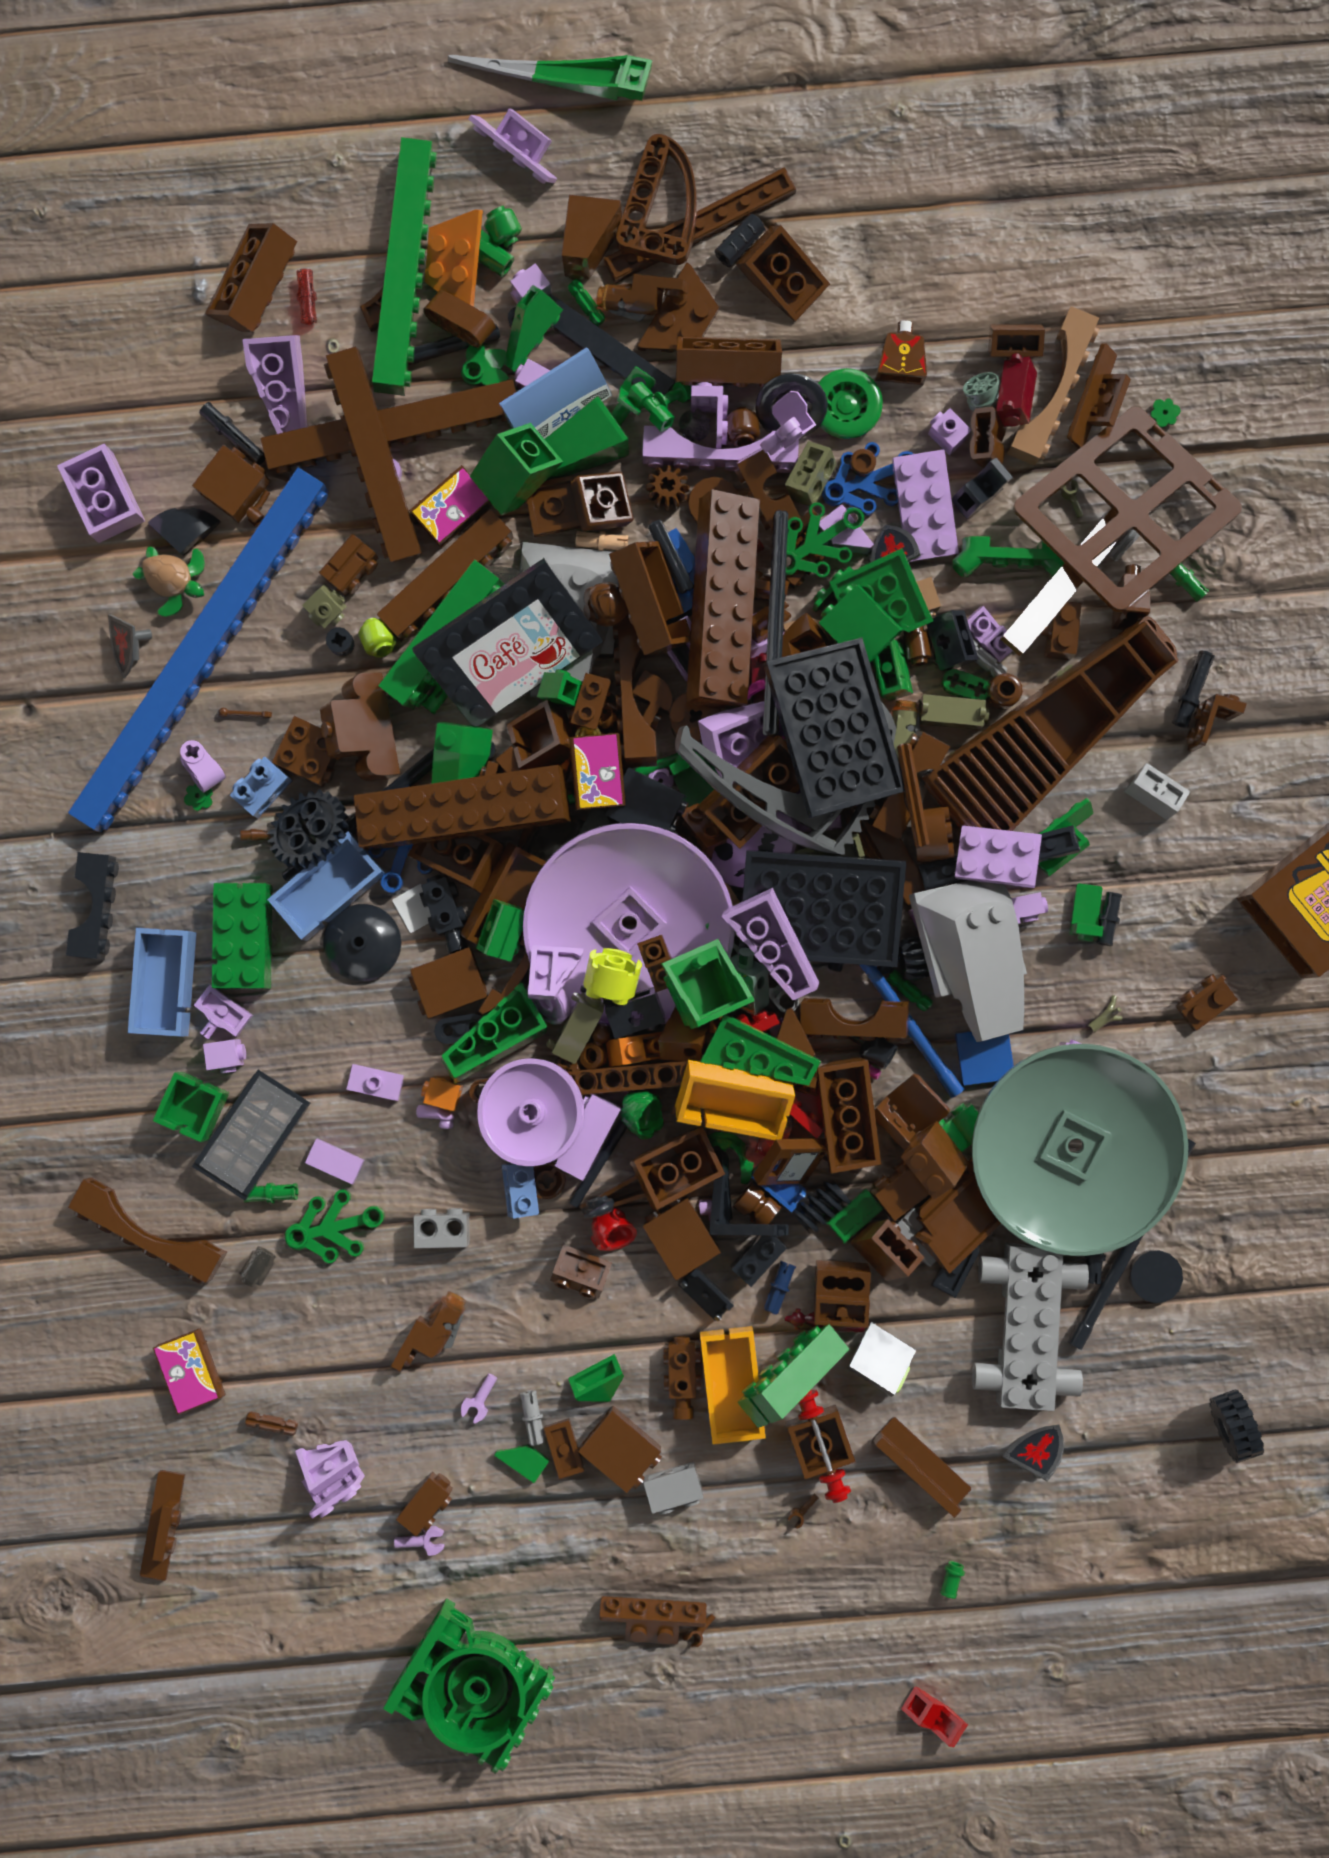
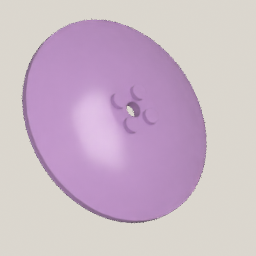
M624 823L602 826L587 831L564 844L547 860L536 876L524 911L523 933L526 953L531 964L532 945L583 949V957L562 988L570 1001L572 1011L576 1002L571 999V996L574 992L581 994L580 987L583 985L589 955L592 950L597 949L596 953H602L603 948L617 949L633 955L632 960L636 963L639 959L642 967L636 992L654 987L637 943L663 935L672 959L719 939L730 958L735 930L722 918V914L726 909L732 907V902L723 878L705 854L686 839L673 832L645 824ZM626 916L634 917L637 920L636 926L630 929L624 927L622 924L623 918ZM706 923H709L708 929L705 927ZM668 989L657 992L665 1013V1023H662V1025L668 1022L675 1008V1003ZM604 1007L603 1014L598 1023H606L610 1026ZM637 1011L632 1012V1016L634 1015L635 1019L640 1018V1013L638 1015Z

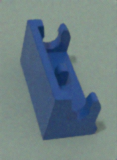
M776 1164L773 1170L775 1171L779 1165ZM801 1184L761 1185L791 1213L796 1208V1204L800 1199L806 1196L807 1191Z

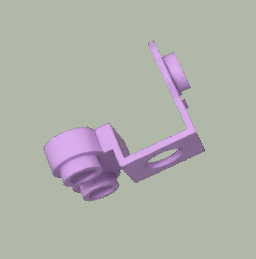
M790 391L772 407V414L781 427L765 439L760 446L765 453L768 452L772 456L782 447L785 449L816 426L807 413L806 402L798 392Z

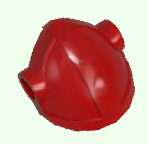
M615 1208L603 1216L593 1218V1235L591 1240L598 1250L612 1251L629 1245L634 1241L637 1232L635 1227L626 1219L624 1212Z

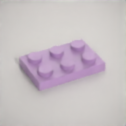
M962 826L955 879L1035 888L1042 834Z

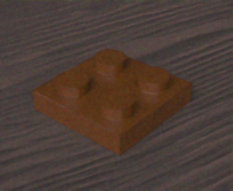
M574 475L546 480L527 499L534 537L581 528L571 487V482L575 479Z

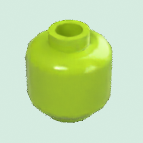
M367 619L358 632L361 644L365 652L370 656L377 658L385 657L393 651L396 644L394 633L381 619Z

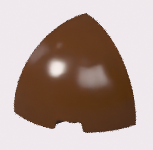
M805 613L783 634L782 657L830 646L831 644L818 624Z

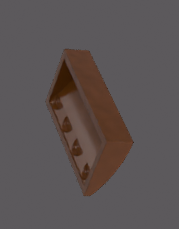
M508 842L460 935L478 944L493 899L519 906L525 910L532 884L546 861Z

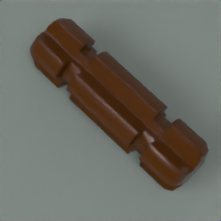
M249 1412L246 1416L245 1426L250 1428L259 1427V1430L279 1434L283 1432L284 1435L294 1436L297 1432L298 1422L290 1419L284 1421V1418L266 1414L260 1416V1413Z

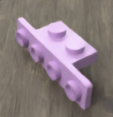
M508 109L497 130L481 117L470 115L468 120L475 124L473 129L484 137L490 136L494 140L493 145L504 153L508 151L514 155L512 160L523 168L527 166L534 171L532 176L543 184L546 182H556L557 178L539 164L552 140L513 109Z

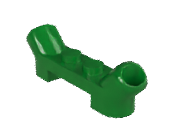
M969 536L963 538L962 552L953 559L952 563L953 569L957 574L966 578L983 563L992 564L996 568H1004L1008 564L1018 565V568L1030 569L1034 565L1042 566L1052 577L1064 564L1042 540L1038 543L1037 549L990 547L989 536Z

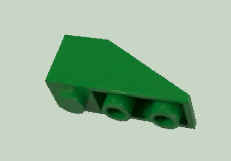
M534 285L530 287L516 305L504 362L514 372L521 364L524 365L526 363L528 354L533 348L541 344L544 338L543 335L549 327H553L558 322L560 313L563 311L545 292Z

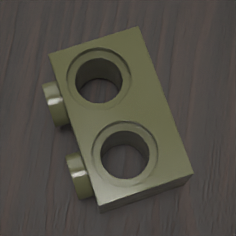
M811 441L807 442L785 483L791 500L808 506L818 501L837 465L831 448Z

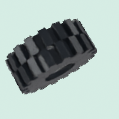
M1235 1389L1211 1397L1209 1399L1211 1415L1214 1418L1218 1435L1221 1437L1222 1443L1232 1460L1240 1463L1263 1455L1264 1443L1261 1440L1262 1435L1258 1430L1257 1421L1254 1419L1252 1410L1249 1409L1246 1399L1244 1400L1239 1390Z

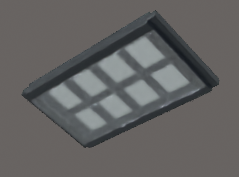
M258 1069L192 1167L246 1201L311 1103Z

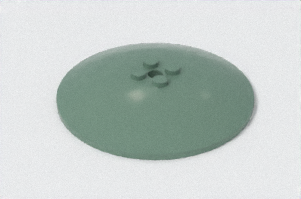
M1066 1044L1051 1047L1032 1054L1009 1069L997 1081L985 1098L976 1119L972 1138V1163L976 1182L985 1202L996 1218L1014 1235L1030 1245L1045 1251L1070 1256H1087L1113 1251L1128 1245L1151 1230L1162 1219L1176 1199L1183 1183L1188 1161V1137L1184 1117L1175 1097L1163 1080L1149 1067L1129 1054L1095 1044ZM1072 1139H1080L1082 1141L1081 1149L1077 1152L1069 1151V1142Z

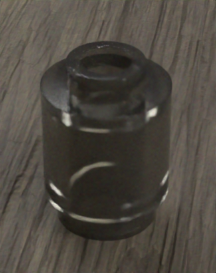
M258 1246L255 1251L252 1250L239 1271V1274L242 1276L241 1281L253 1288L256 1285L262 1286L275 1264L274 1259L276 1255L261 1246Z

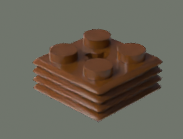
M622 472L581 475L571 482L582 531L625 527L634 520Z

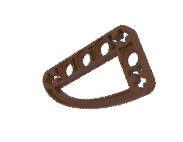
M654 134L649 137L617 230V244L620 250L625 253L672 265H681L689 257L696 227L697 195L694 173L688 156L675 140L663 134ZM658 144H659V145H662L663 148H660V149H659L658 154H657V157H658V158H656V157H654V156H655V150H654V148H657V147H658ZM669 155L679 166L686 186V214L681 238L645 229ZM648 166H655L658 169L654 175H647L644 170ZM642 188L650 191V195L646 198H640L636 193ZM639 211L643 216L640 220L633 221L629 218L630 213ZM629 228H631L632 239H630L628 243L624 242V239H627L629 235ZM656 240L660 245L655 250H649L646 248L647 242ZM664 244H667V248H665V253H663ZM677 248H681V252H678L677 255H673V251H676Z

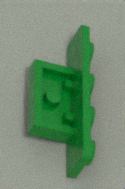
M1085 798L1083 801L1074 804L1066 814L1053 820L1049 827L1041 833L1073 825L1080 847L1079 853H1081L1090 846V843L1076 827L1093 815L1091 801ZM1079 853L1040 862L1038 866L1049 877Z

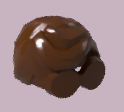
M603 582L588 587L585 590L583 613L589 621L600 626L610 627L619 624L626 618L629 611L625 600L620 595V585L613 582ZM594 610L598 615V620L595 618Z

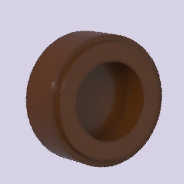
M868 449L855 451L850 460L851 471L860 477L870 475L876 466V457Z

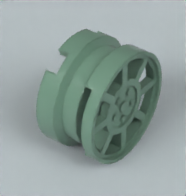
M981 373L965 383L963 391L965 396L968 397L967 403L971 411H974L976 408L992 406L995 408L997 406L996 402H998L1000 386L999 378L995 373Z

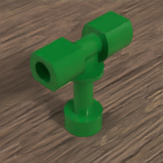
M679 381L674 384L673 391L663 395L660 392L653 394L643 382H638L630 388L628 397L639 409L646 408L650 413L649 420L660 432H663L672 426L675 418L669 412L668 404L676 400L681 403L691 400L693 385H683Z

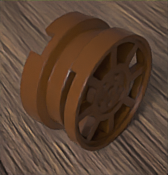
M555 1162L538 1165L533 1168L536 1193L540 1199H552L558 1196L565 1186V1172L557 1168Z

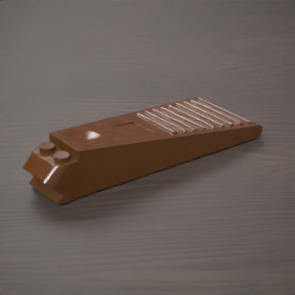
M1145 616L1120 632L1115 638H1110L946 757L938 770L930 769L920 777L925 783L924 787L941 807L949 808L950 817L960 829H962V826L1013 831L1148 688L1179 661L1175 645L1154 619Z

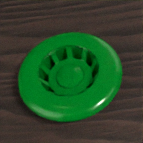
M843 368L828 373L818 382L826 394L828 408H831V411L827 409L826 417L820 425L826 433L837 438L852 439L868 433L877 424L882 413L883 400L878 385L869 375L856 369Z

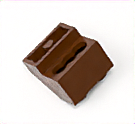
M816 1260L814 1281L815 1325L830 1324V1326L868 1328L871 1271L868 1263Z

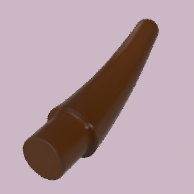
M250 829L240 831V841H259L272 838L268 831Z

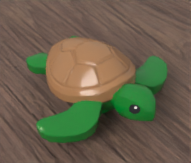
M148 547L146 550L147 559L143 561L142 568L138 567L133 572V576L136 579H146L154 592L160 596L169 597L168 601L158 609V614L163 617H170L181 611L183 607V592L193 598H200L205 595L203 587L191 580V578L201 575L205 569L204 555L197 548L192 550L191 561L187 565L178 557L158 555L155 548Z

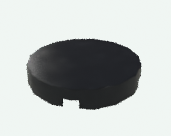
M1146 1250L1139 1254L1131 1263L1129 1282L1134 1292L1142 1299L1153 1303H1162L1174 1298L1180 1291L1183 1282V1272L1178 1260L1171 1254L1161 1250Z

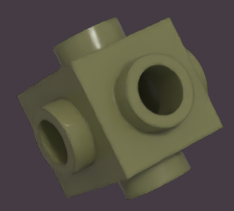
M326 584L320 587L302 605L309 612V618L316 625H322L323 628L330 623L335 626L345 617L342 611L347 607L344 604L345 600L342 595L336 590L332 591Z

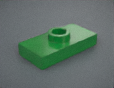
M865 1188L851 1200L850 1205L847 1204L843 1207V1211L836 1213L835 1218L829 1219L827 1224L845 1243L884 1208Z

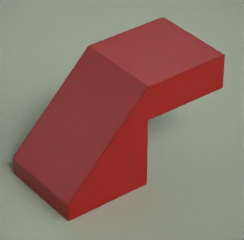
M916 1686L901 1708L918 1726L931 1729L949 1747L954 1748L968 1726L950 1707Z

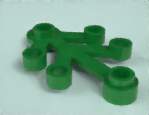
M819 502L812 503L808 508L810 519L805 541L797 549H795L797 535L802 530L803 522L798 517L789 518L787 557H790L791 564L786 566V575L793 574L798 569L815 573L819 577H826L830 573L828 563L825 561L813 563L801 560L809 553L836 558L842 563L849 562L852 558V551L848 547L836 548L823 544L847 528L857 529L862 526L864 514L858 508L851 507L846 509L841 520L817 535L820 519L825 513V508ZM816 505L821 507L819 515L812 513V508ZM851 513H855L857 516L854 523L848 521V516ZM793 520L799 522V527L796 530L790 528V523ZM842 550L848 551L846 559H841L839 556ZM821 564L826 565L827 568L823 574H819L817 571L818 566Z
M341 1189L335 1193L334 1202L321 1224L310 1228L317 1212L322 1211L326 1207V1200L322 1196H315L309 1201V1208L301 1222L291 1225L286 1230L285 1241L294 1250H301L306 1247L321 1256L324 1262L333 1263L339 1257L338 1249L332 1246L326 1248L312 1239L324 1236L346 1249L351 1256L356 1257L364 1251L363 1242L351 1240L338 1231L364 1224L371 1228L377 1227L383 1223L385 1213L381 1207L374 1205L365 1209L363 1214L335 1221L343 1206L351 1200V1193L346 1189ZM340 1193L347 1195L345 1202L339 1200L338 1196ZM315 1199L321 1201L322 1206L320 1209H316L313 1206ZM372 1211H376L379 1214L377 1221L370 1218ZM296 1232L302 1233L303 1239L301 1241L295 1239L294 1235ZM356 1243L360 1246L358 1253L352 1251V1244ZM328 1250L334 1252V1259L330 1260L327 1258L326 1252Z

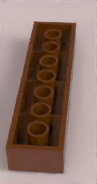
M713 489L699 498L687 703L729 710L747 705L760 499Z
M559 765L354 795L359 847L369 851L571 822L566 772Z

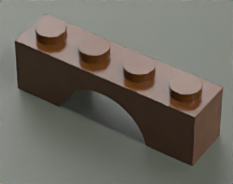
M919 730L915 734L912 733L906 742L912 745L916 773L928 769L938 770L950 748L949 745ZM904 792L881 798L877 804L875 803V807H871L868 812L869 820L867 823L900 840L910 822V815L904 804Z
M804 998L801 1002V1026L808 1038L817 1039L822 1038L823 1035H833L834 1039L845 1040L849 1039V1036H860V1040L872 1041L875 1040V1037H886V1041L899 1042L902 1041V1038H907L909 1002L882 1001L879 1009L872 1016L863 1020H851L843 1017L835 1010L830 999Z

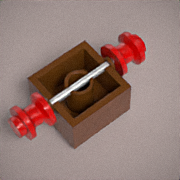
M814 1389L810 1390L799 1401L798 1404L800 1405L801 1412L798 1414V1417L786 1421L804 1478L808 1479L822 1474L819 1477L820 1483H825L828 1487V1491L825 1493L826 1500L839 1503L848 1498L847 1494L851 1492V1488L842 1482L841 1478L845 1476L844 1469L837 1468L855 1463L856 1461L836 1404L826 1408L817 1406L815 1398L818 1396V1391Z

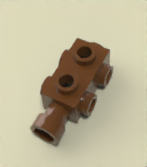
M674 1337V1342H669L668 1348L663 1349L664 1365H669V1375H664V1391H669V1399H675L673 1419H693L694 1407L691 1406V1398H696V1391H701V1375H696L695 1364H701L700 1348H695V1342H690V1337ZM681 1353L687 1356V1360L683 1363L677 1360V1356ZM681 1380L686 1381L688 1384L687 1388L679 1389L677 1386L678 1382Z

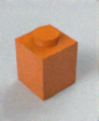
M430 1077L429 1082L425 1081L422 1088L421 1096L425 1097L423 1103L456 1111L464 1085Z

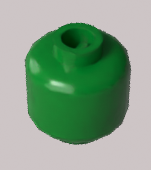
M500 206L486 214L487 219L484 222V227L492 238L493 243L498 246L503 244L505 248H508L518 242L517 236L521 233L522 227L512 209H505L504 206Z

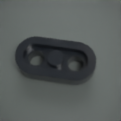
M468 1014L441 1019L435 1026V1036L441 1043H456L465 1033L470 1031V1024L472 1022L478 1023L483 1017L478 1014ZM451 1026L453 1028L451 1036H447L444 1033L445 1027Z

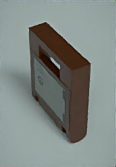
M823 1138L776 1139L754 1172L753 1177L758 1185L805 1184L824 1157L825 1152H827L826 1140ZM783 1158L777 1169L774 1171L773 1168L775 1167L779 1159Z

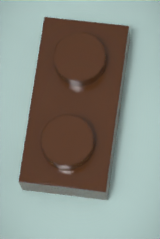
M570 1418L545 1425L544 1431L559 1479L584 1472L585 1467L581 1454L578 1452L579 1447Z

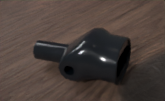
M849 1036L850 1040L861 1046L860 1057L878 1065L882 1069H886L898 1050V1046L886 1041L884 1037H875V1040L864 1041L860 1040V1036Z

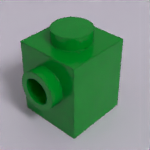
M556 669L555 673L544 672L537 697L544 701L549 700L558 706L575 707L583 682L572 677L569 672Z

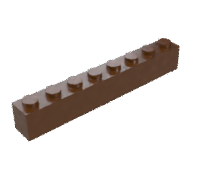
M355 346L326 355L328 363L324 364L328 379H333L336 389L332 390L336 405H341L344 415L340 416L344 430L349 431L352 441L348 442L352 456H357L360 466L356 467L361 483L365 482L368 492L364 493L368 507H373L376 517L372 518L377 534L381 533L384 543L380 544L384 558H389L390 562L394 563L421 555L422 551L360 352Z

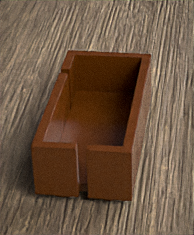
M659 541L634 542L610 553V566L613 573L617 576L620 585V595L626 602L629 620L636 630L638 636L637 643L644 655L668 652L690 643L691 631L686 619L668 626L665 622L684 614Z

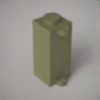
M923 694L919 704L920 725L980 730L984 723H988L989 708L985 707L986 700Z
M581 992V994L573 993L571 999L576 1003L570 1016L567 1018L556 1041L549 1039L546 1044L548 1048L552 1049L553 1054L573 1064H576L605 1007L600 998H590L584 992Z

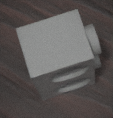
M449 1208L447 1213H436V1209H421V1214L414 1216V1248L468 1247L470 1244L469 1212L463 1213V1208ZM453 1220L458 1221L462 1227L461 1233L453 1234L449 1230V1222ZM425 1221H430L435 1225L434 1234L429 1235L423 1231L422 1225Z

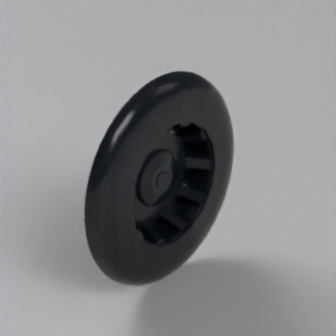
M790 373L771 379L762 387L755 403L756 415L763 428L771 433L781 427L772 414V407L790 391H796L806 402L807 413L816 424L802 437L813 433L822 424L827 414L828 401L823 388L815 380L802 374Z

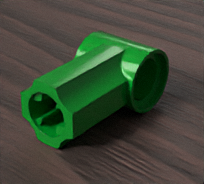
M481 230L478 263H482L500 277L507 275L514 262V256L493 243L492 238Z

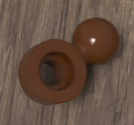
M597 1023L591 1034L593 1043H587L580 1055V1061L587 1069H599L606 1063L607 1052L603 1043L608 1042L612 1036V1030L606 1023Z

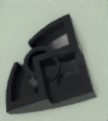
M193 507L190 509L172 508L156 515L148 522L182 556L200 538L204 540L221 523L212 514Z

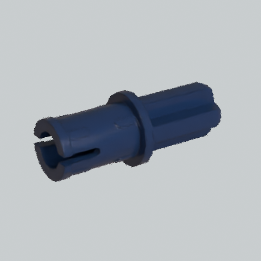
M780 1260L773 1283L770 1282L772 1287L764 1306L765 1311L775 1315L779 1313L786 1292L790 1291L788 1286L796 1266L788 1265V1263Z

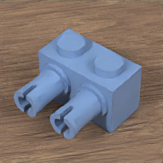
M265 756L262 760L257 759L249 769L251 772L245 779L241 778L233 785V792L230 794L235 801L258 819L293 781Z

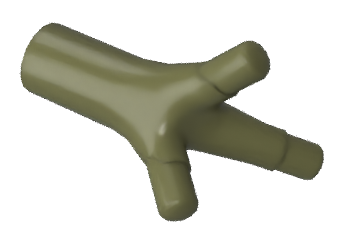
M1112 995L1106 1010L1088 1024L1094 1033L1109 1022L1122 1021V1016H1117L1121 1012V1008L1114 1009L1117 996Z

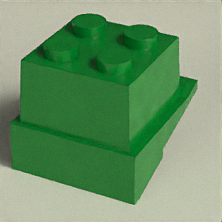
M719 939L661 964L667 974L663 979L684 1026H690L691 1029L755 1001Z

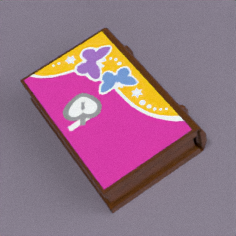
M462 465L453 473H450L444 481L409 510L411 515L441 549L493 505L469 477L470 473Z
M619 734L570 737L569 753L571 754L574 785L573 796H575L576 810L626 805Z
M201 1328L153 1347L177 1415L226 1395L222 1380H220L208 1348V1341L205 1340Z

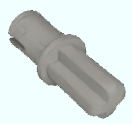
M536 1390L520 1393L524 1411L522 1421L526 1422L529 1444L532 1446L540 1445L545 1441L541 1422L543 1414L539 1411Z

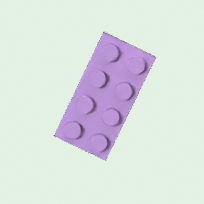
M945 450L892 458L901 527L915 538L921 553L920 556L909 562L959 554Z

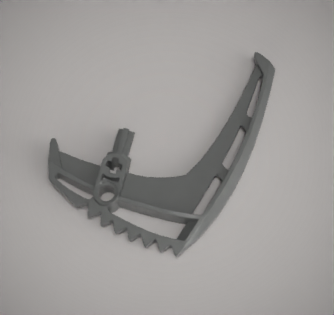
M882 703L894 744L896 726L892 715ZM688 726L680 727L675 741L676 752L705 781L752 820L794 844L818 852L844 855V844H853L851 832H861L860 820L869 819L866 808L875 807L874 801L859 804L843 832L834 841L822 833L831 825L843 809L808 819L801 793L795 794L778 789L741 771L690 736ZM693 749H694L699 755H701L705 760H707L712 766H714L718 771H720V773H721V775H722V778H721L719 775H717V774L693 751ZM735 782L765 802V811L736 791L732 783ZM776 810L812 830L806 835L776 818Z

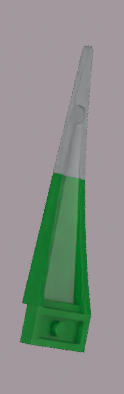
M448 55V62L613 100L625 97L630 100L642 101L652 69V60L630 55L562 61L502 60Z

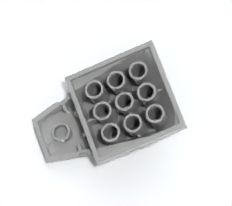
M523 542L519 574L545 558L582 611L585 605L583 596L588 587L603 582H613L619 585L617 576L613 573L610 566L611 559L609 554L612 552ZM594 610L595 618L598 620V615ZM591 622L603 642L562 670L569 672L572 677L583 681L585 673L592 674V667L599 655L613 657L615 646L613 626L605 627ZM540 685L529 692L531 697H537Z
M969 880L909 895L935 997L953 994L955 999L961 1001L962 1013L976 1042L1023 1030L1024 974H1027L1022 956L1016 913L1011 896L1005 885Z

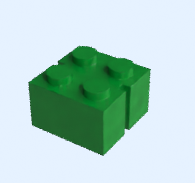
M174 1072L153 1121L172 1130L180 1129L179 1133L199 1142L208 1141L230 1092L210 1083L203 1084V1080L185 1072Z

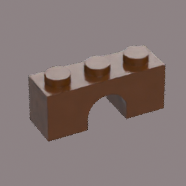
M760 448L737 461L739 468L735 472L741 484L747 482L751 490L747 493L748 497L760 499L759 507L763 515L759 516L766 530L771 528L773 532V515L777 510L787 511L788 519L791 517L801 519L788 493L779 498H771L764 493L763 485L765 480L777 472L768 453H765Z

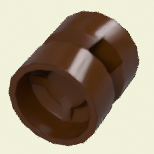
M752 1181L738 1197L733 1207L743 1216L749 1215L750 1222L753 1224H769L782 1207V1204L772 1195L766 1196L765 1189L758 1185L757 1182Z

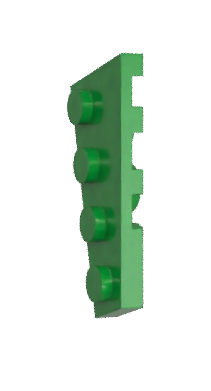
M727 1014L722 1016L700 1060L701 1063L715 1064L724 1068L771 1076L775 1079L809 1086L821 1063L819 1059Z

